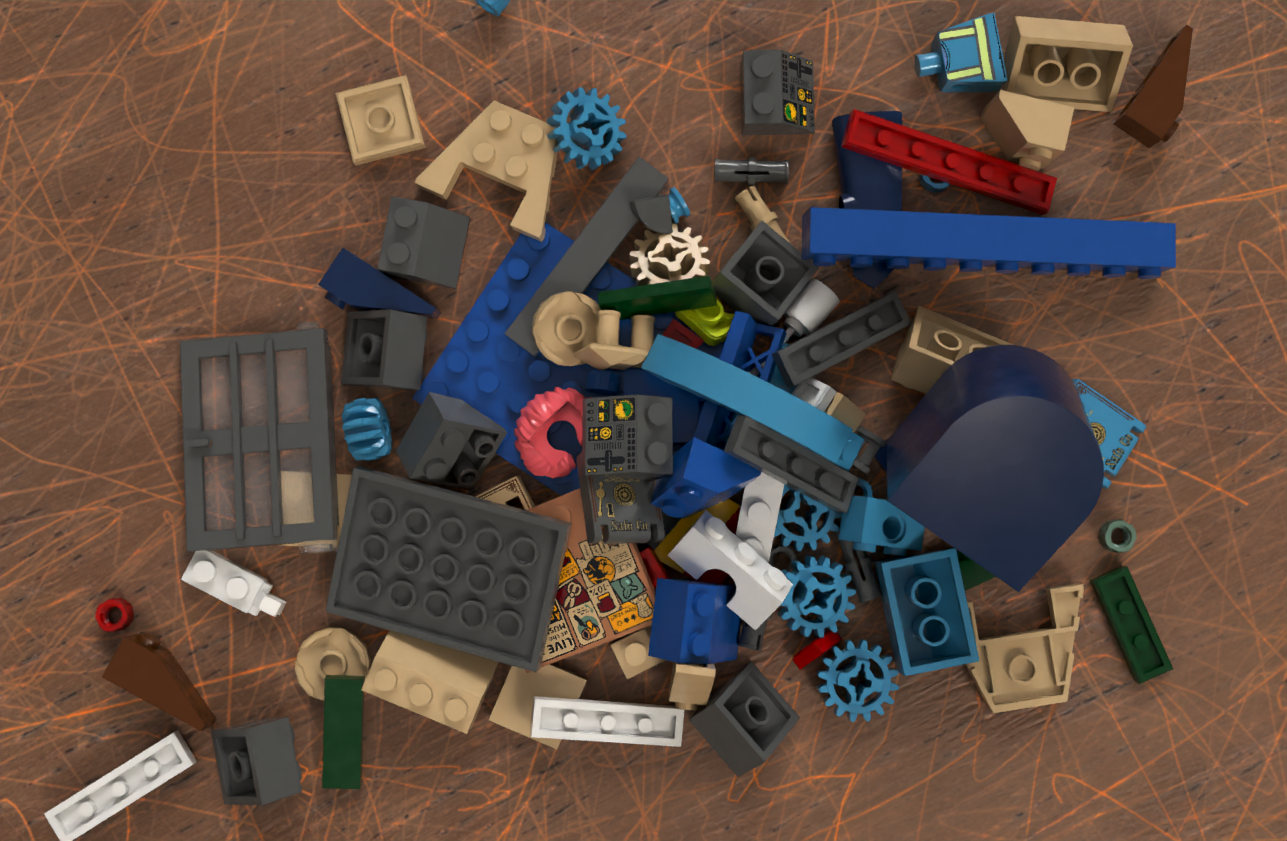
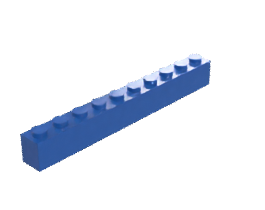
M810 207L802 215V260H813V265L834 266L836 261H850V267L855 268L872 267L873 262L887 263V268L906 269L909 268L910 264H923V269L929 271L945 270L946 265L959 266V271L978 272L982 271V267H995L996 273L1004 274L1019 272V268L1031 269V274L1048 275L1055 273V270H1067L1068 276L1090 275V271H1102V276L1107 278L1124 277L1126 272L1138 273L1139 279H1156L1161 277L1162 272L1176 268V223Z

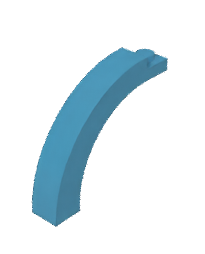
M660 334L657 335L641 367L666 383L693 393L738 415H746L847 472H849L864 441L862 437L852 432V428L798 397L725 361Z

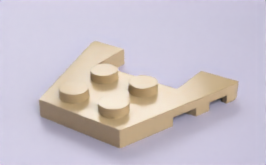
M493 101L416 178L414 183L418 188L447 200L461 171L465 167L523 192L525 196L510 226L517 232L543 242L546 232V214L549 212L551 181L552 177H554L558 152L555 153L553 151V148L558 144L557 140L548 139L547 134L553 131L554 127L528 114Z
M1077 583L1046 588L1052 627L981 639L978 636L973 602L967 601L980 661L965 665L990 712L999 713L1068 701L1074 653L1072 651L1075 631H1078L1080 617H1078L1080 598L1083 599V584Z

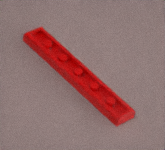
M856 109L850 112L841 144L842 148L1041 215L1049 212L1057 181L1056 177Z

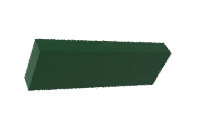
M710 276L598 293L600 309L620 312V320L631 319L635 315L651 316L717 306L716 293Z
M1120 566L1091 579L1090 583L1134 681L1141 684L1173 670L1128 567Z
M327 675L325 677L322 788L360 789L362 786L364 691L361 689L365 682V676Z

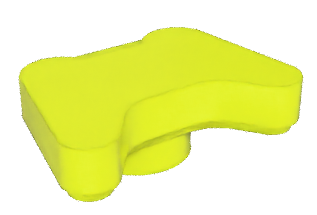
M716 299L717 306L675 312L678 319L689 326L710 346H716L726 340L734 314L724 312L723 305L718 299Z

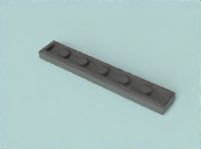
M638 157L504 334L532 356L536 357L540 351L534 344L531 329L533 316L540 304L553 294L565 291L584 294L639 221L632 212L630 201L658 196L668 183L669 178L641 157Z

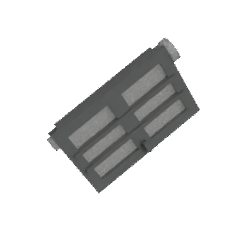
M302 322L297 324V331L180 341L187 551L299 543V554L337 552L339 515L331 346L328 345V330L320 328V324L317 322Z

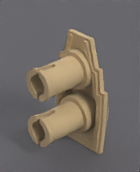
M600 310L596 312V343H590V345L577 350L574 353V357L597 370L641 368L654 343L655 317L649 315H635L631 317V347L619 345L621 313L614 310Z

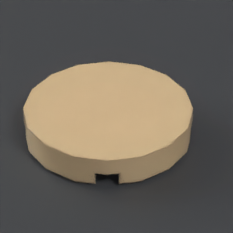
M569 291L553 294L543 301L533 316L531 329L534 344L540 353L557 365L578 366L585 364V362L574 357V353L590 345V343H596V312L601 310L596 301L582 293Z
M329 627L314 632L302 642L297 659L295 660V673L300 686L308 695L324 701L325 677L327 675L365 676L366 680L371 668V657L364 641L358 634L340 627Z

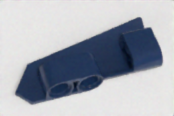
M900 111L865 112L902 125V113ZM850 114L832 119L842 193L839 195V208L902 211V168L842 148L841 144ZM873 262V266L867 268L852 267L853 277L872 289L894 270L887 268V263Z

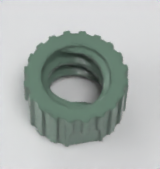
M1117 519L1107 521L1100 527V532L1098 533V538L1103 548L1115 553L1129 551L1137 539V533L1133 525ZM1115 528H1120L1124 536L1123 542L1118 545L1111 542V533Z

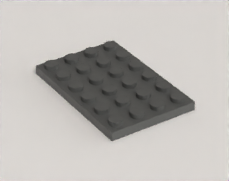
M361 466L353 468L325 612L537 672L542 663L572 523Z

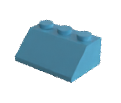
M956 548L912 553L906 556L874 561L879 590L882 593L881 599L895 667L900 674L909 676L980 661Z

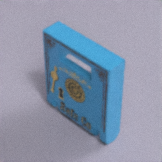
M1072 379L1099 444L1104 472L1116 477L1139 440L1130 430L1143 433L1147 426L1081 380ZM1106 477L1103 478L1102 488L1108 489L1112 483Z

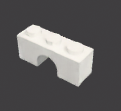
M706 510L668 554L673 561L696 580L705 571L710 569H719L728 573L736 584V591L726 606L754 630L783 603L793 586L782 571L772 567L757 554L750 544L740 540L727 528L722 520L713 517Z

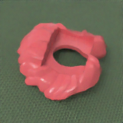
M555 387L554 391L536 394L534 399L528 401L527 405L520 410L521 416L516 420L517 428H514V435L517 437L514 444L520 452V458L524 460L523 464L535 476L564 477L573 469H576V463L572 454L554 449L548 442L547 432L555 422L567 421L576 429L577 439L582 446L583 399L586 397L577 390L570 387L565 390Z

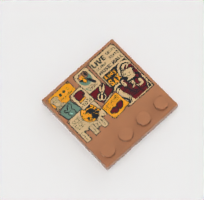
M580 488L526 510L572 523L540 668L652 625L656 591L637 544H604L603 535L599 543H589L586 534Z

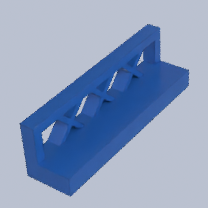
M735 311L719 359L746 372L757 367L761 374L760 379L770 383L776 367L772 353L782 349L787 333L781 328L756 323L749 313ZM756 335L773 337L770 349L756 357L752 349ZM705 399L693 438L695 437L719 448L720 443L729 438L733 428V424L729 419L731 411ZM726 424H727V426H728L729 429L724 432L725 427H726Z

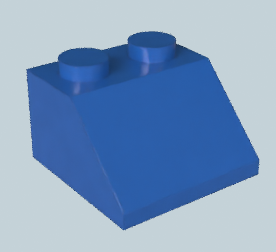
M694 437L673 455V475L657 479L650 504L661 508L665 514L671 517H681L684 519L726 501L759 477L761 471L725 453L723 450Z

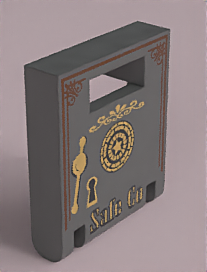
M582 452L576 457L586 534L589 543H599L602 535L604 544L646 543L649 540L661 542L664 539L665 530L661 508L650 504L657 479L650 481L582 476Z

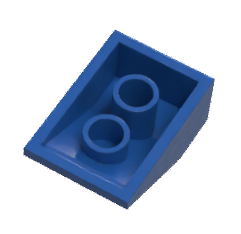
M657 578L648 656L676 663L711 664L737 660V644L740 636L741 618L726 606L736 591V584Z

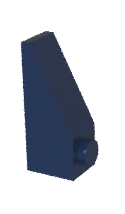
M345 248L341 249L318 284L328 291L324 298L342 310L348 304L356 310L391 309L427 316V318L438 319L441 314L435 307Z

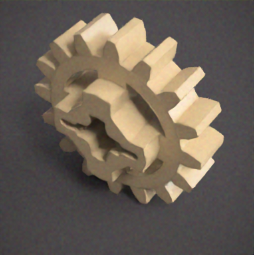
M674 223L672 224L673 233L669 234L659 232L653 234L649 230H645L644 241L636 239L634 241L635 251L630 252L631 276L637 278V286L706 276V273H709L710 260H708L709 248L702 247V236L699 235L691 238V228L689 227L683 232H678L677 224Z

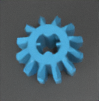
M361 398L345 404L341 416L343 420L342 428L345 434L344 440L348 444V451L356 461H371L389 455L393 444L392 430L387 410L379 398Z

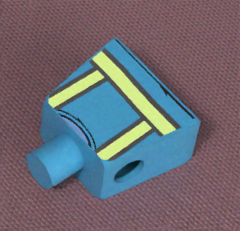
M989 13L941 30L931 42V53L915 55L917 76L923 77L936 74L941 92H998L1008 81L995 13Z

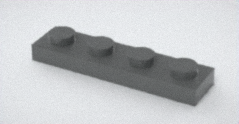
M894 291L772 353V356L787 387L790 388L912 323L897 292Z
M737 415L724 449L725 453L836 512L847 513L859 478L746 415Z

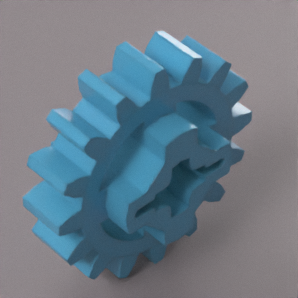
M582 87L576 89L572 94L569 91L560 97V101L551 107L555 115L549 117L546 122L554 127V130L547 134L548 139H556L558 142L553 151L556 153L563 150L566 153L563 162L568 163L575 159L577 169H582L588 163L590 169L594 170L601 166V163L606 165L612 161L613 155L618 154L623 149L617 142L624 140L627 135L619 131V127L626 123L625 119L617 118L615 115L620 109L619 105L610 107L608 105L610 99L608 94L601 99L597 98L596 88H592L586 94ZM572 109L573 112L569 114L571 121L570 123H566L568 113ZM604 134H607L606 141L604 144L603 136Z
M784 484L782 497L788 491L789 499L785 506L779 509L774 537L780 534L783 535L780 544L785 547L793 540L794 550L797 551L802 550L804 543H807L811 550H816V540L818 539L828 544L830 539L827 532L829 530L835 532L840 530L833 522L835 518H842V513L836 512ZM800 501L802 504L810 506V511L805 512L806 519L795 515V510L800 508ZM826 512L823 523L817 529L816 523L820 515ZM792 522L796 524L801 535L789 532L783 526V523Z
M806 555L804 565L794 559L792 561L794 568L792 572L782 569V572L793 586L780 605L784 608L777 613L778 616L783 620L789 619L787 627L793 631L799 628L800 634L805 637H809L812 629L819 638L824 637V628H828L836 633L838 631L836 625L838 620L845 623L849 621L844 614L845 609H855V605L848 601V597L855 595L856 590L846 586L852 580L851 575L847 573L840 574L843 566L837 562L830 565V559L825 556H820L817 562L815 557ZM823 572L830 577H823L822 579L817 580L816 577L812 575V573ZM816 589L819 592L816 594L817 601L813 603L811 602L814 598L812 591ZM811 612L818 619L807 620L801 618L800 615H807Z
M847 639L845 640L844 650L841 651L835 645L831 647L834 654L832 659L822 656L821 660L827 665L826 670H817L816 675L825 679V683L819 684L817 690L821 693L828 692L823 703L827 707L836 703L834 714L838 717L847 711L848 719L851 722H855L857 714H861L863 719L868 722L871 718V711L875 710L881 716L884 714L881 706L883 702L892 705L895 702L888 694L890 690H899V685L891 681V677H895L899 672L896 668L887 667L893 659L889 654L879 657L882 648L879 645L874 644L868 650V644L865 639H860L857 647H854L852 641ZM851 657L849 664L842 669L837 668L843 660ZM869 658L878 665L881 676H877L870 671ZM858 671H860V674L866 680L865 683H858L857 689H855V686L849 680L850 677H857ZM833 684L843 686L846 690V702L838 697ZM873 692H878L873 699L864 703V699Z

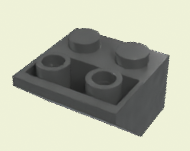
M429 392L397 447L396 452L410 479L473 490L507 432L505 428L463 400Z

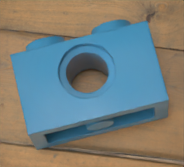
M852 496L847 513H842L839 540L853 541V549L876 552V545L884 546L883 553L906 556V549L922 551L925 527L887 500Z

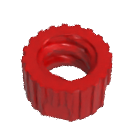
M112 598L99 604L95 612L99 628L107 632H116L130 626L134 618L131 603L127 602L126 599ZM112 607H117L122 612V617L117 623H112L109 620L108 614Z

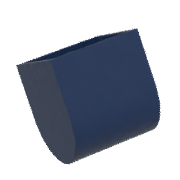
M996 345L985 347L957 360L941 375L887 441V501L1018 592L1086 520L1095 507L1103 486L1104 464L1102 453L1073 380L1062 366L1052 358L1037 350L1023 346Z

